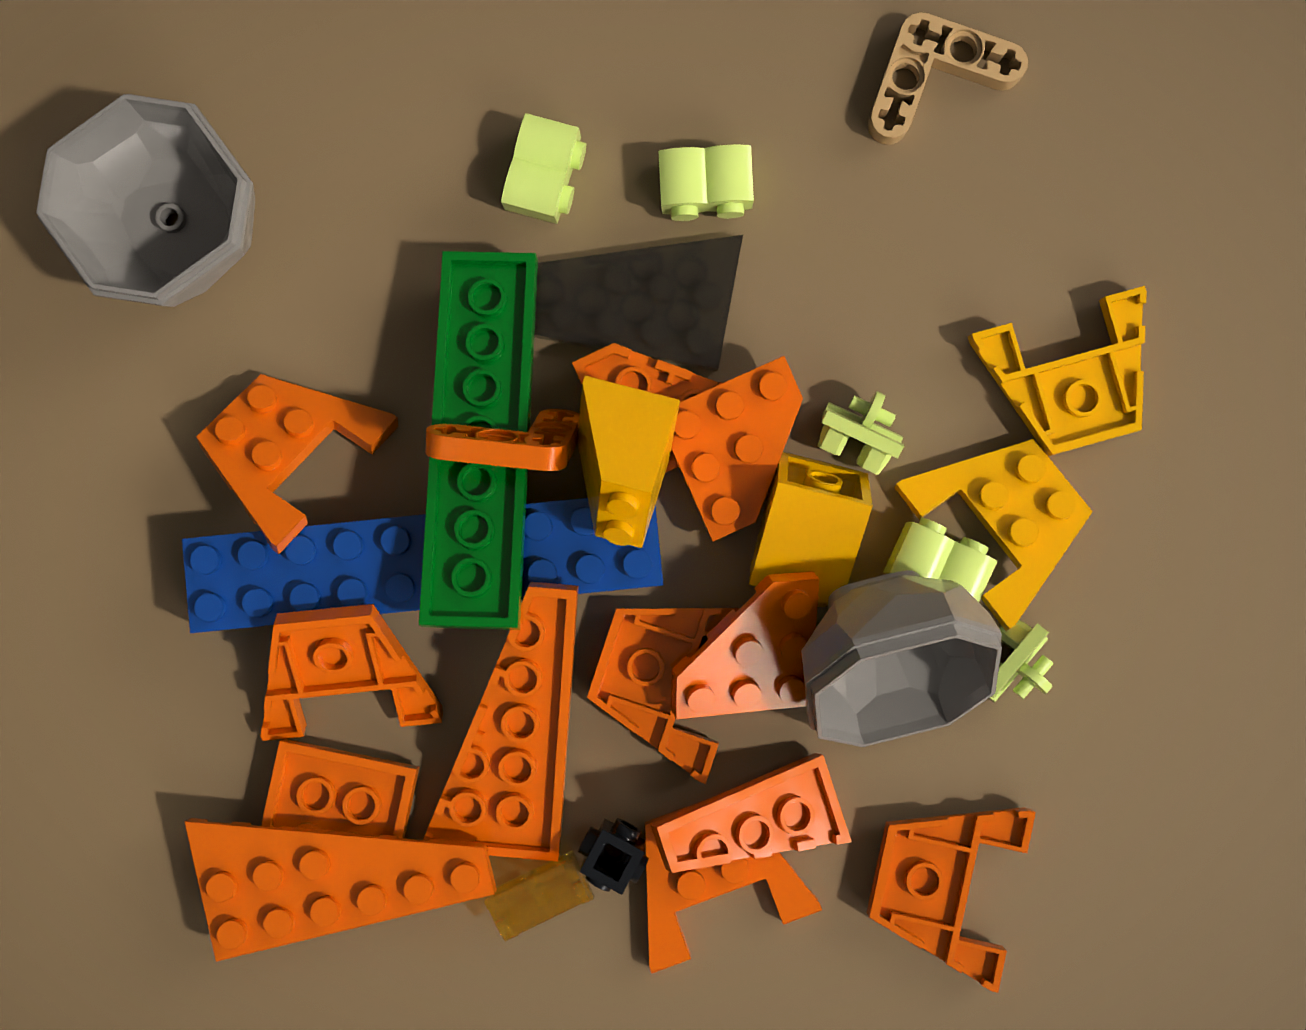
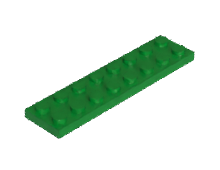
M442 252L431 425L458 424L523 432L529 431L538 271L536 253ZM429 457L419 626L430 628L520 630L528 469L446 461Z

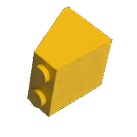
M589 376L584 377L577 443L595 536L607 539L615 545L643 547L669 462L680 400Z
M783 452L771 482L750 566L749 585L757 586L770 574L813 571L819 578L817 607L827 606L828 598L832 592L847 585L871 513L873 505L868 473Z

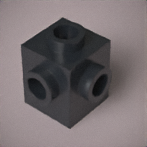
M604 818L599 830L591 826L578 849V852L584 855L580 873L586 875L585 879L595 887L607 892L612 889L622 895L629 881L638 882L649 860V857L644 855L645 840L639 837L641 831L631 823L619 818L616 819L615 823ZM610 844L623 852L617 857H611L606 853L605 847Z

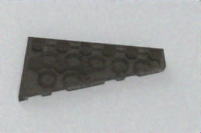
M743 235L538 263L534 338L594 349H602L612 343H616L657 360L718 371Z

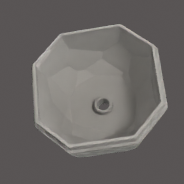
M123 94L47 149L36 213L40 222L93 295L175 307L206 292L249 250L253 233L255 192L251 179L195 104ZM173 213H178L177 223L173 226H168V217Z
M898 571L847 584L836 589L828 598L827 613L801 650L810 729L816 730L819 739L866 747L951 725L995 694L1002 651V633L990 613L962 585L951 580L920 577L915 571Z

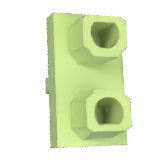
M878 391L874 393L870 402L855 395L853 396L848 408L863 414L862 417L829 401L822 413L821 423H823L818 447L840 456L849 437H853L865 443L856 460V464L876 475H879L892 456L897 459L899 458L904 444L901 443L903 436L874 423V421H878L891 427L896 417L895 414L881 408L885 395Z
M1020 620L1007 631L1001 626L999 628L1002 633L1001 642L1013 652L1003 664L1000 662L996 691L989 699L995 703L1018 675L1023 678L1012 691L1020 698L1024 699L1034 687L1047 694L1053 686L1043 676L1051 668L1053 662L1042 655L1032 667L1028 663L1048 641L1046 636L1049 632L1038 623L1034 628H1031Z

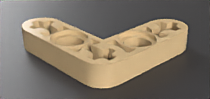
M919 12L912 14L903 23L894 44L868 119L869 133L875 141L885 145L895 144L903 139L912 124L931 68L995 90L1004 91L1014 87L1025 74L1028 68L1026 52L1022 47L1013 42L929 13ZM917 28L925 31L924 39L926 40L923 41L921 46L913 43L914 35L912 34L916 32ZM943 35L947 38L939 54L934 52L938 45L937 42L940 36ZM958 41L968 43L974 52L973 59L968 62L955 60L951 55L950 46ZM984 51H989L990 53L985 59L987 62L984 67H977L984 55ZM1002 58L1010 60L1009 68L1011 71L1008 75L999 73L1001 66L998 63ZM901 68L912 71L916 76V86L909 90L898 88L892 79L893 72ZM895 101L901 103L895 117V122L900 125H895L892 131L883 128L885 121L881 118H885L892 102Z

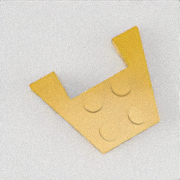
M1145 286L1105 296L1099 300L1112 344L1110 346L1031 368H1025L1012 323L972 333L968 336L969 344L1047 456L1142 430L1144 371H1141V344L1145 343V326H1142L1143 304L1146 303L1147 298Z
M1034 439L902 479L894 487L919 520L958 493L1011 559L1017 570L981 597V600L1005 631L1016 625L1093 512Z

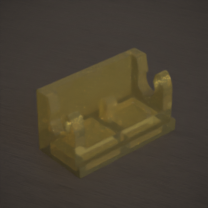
M573 850L559 856L558 862L549 861L497 886L496 893L486 897L484 903L505 942L555 916L594 899V893L585 879V875L580 873L581 866Z

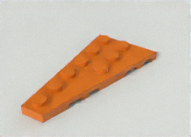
M190 818L184 821L216 962L494 895L497 890L487 845L484 843L429 839L428 841L398 838V836L357 835L355 832L281 826L278 828L251 825V823L234 821L232 823L209 822L208 819Z

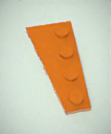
M813 753L650 824L665 869L671 873L728 864L731 860L749 857L757 859L772 856V853L790 850L804 851L816 849V846L831 843L839 845L852 842L824 755Z

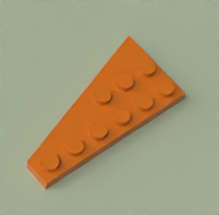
M530 582L521 603L520 630H510L423 840L439 839L484 843L487 845L489 856L558 862L561 847L579 586Z

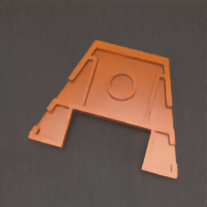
M260 374L196 438L199 446L222 479L240 500L253 523L257 524L264 534L270 547L277 554H280L308 522L304 513L273 492L333 430L338 431L370 454H373L398 428V417L389 412Z
M374 604L277 613L273 624L269 657L268 685L260 735L262 741L304 737L307 724L299 699L391 690L400 727L442 723L443 707Z
M616 608L587 698L633 733L638 734L658 749L669 760L674 761L686 770L698 782L706 784L719 743L718 741L673 726L675 717L671 710L672 669L685 656L690 658L699 649L702 637L706 636L732 609L738 611L740 608Z
M695 804L645 822L646 856L649 857L646 865L649 968L651 973L691 959V953L676 915L677 911L763 879L767 880L783 925L822 911L821 905L817 897L809 890L780 852L772 853V856L757 859L749 857L731 860L728 864L675 873L666 870L650 824Z
M1020 807L886 821L866 912L872 920L920 949L923 948L940 958L958 972H963L978 981L988 990L998 993L1007 953L1006 949L1002 945L960 936L979 844L982 843L1028 853L1036 812L1030 808Z

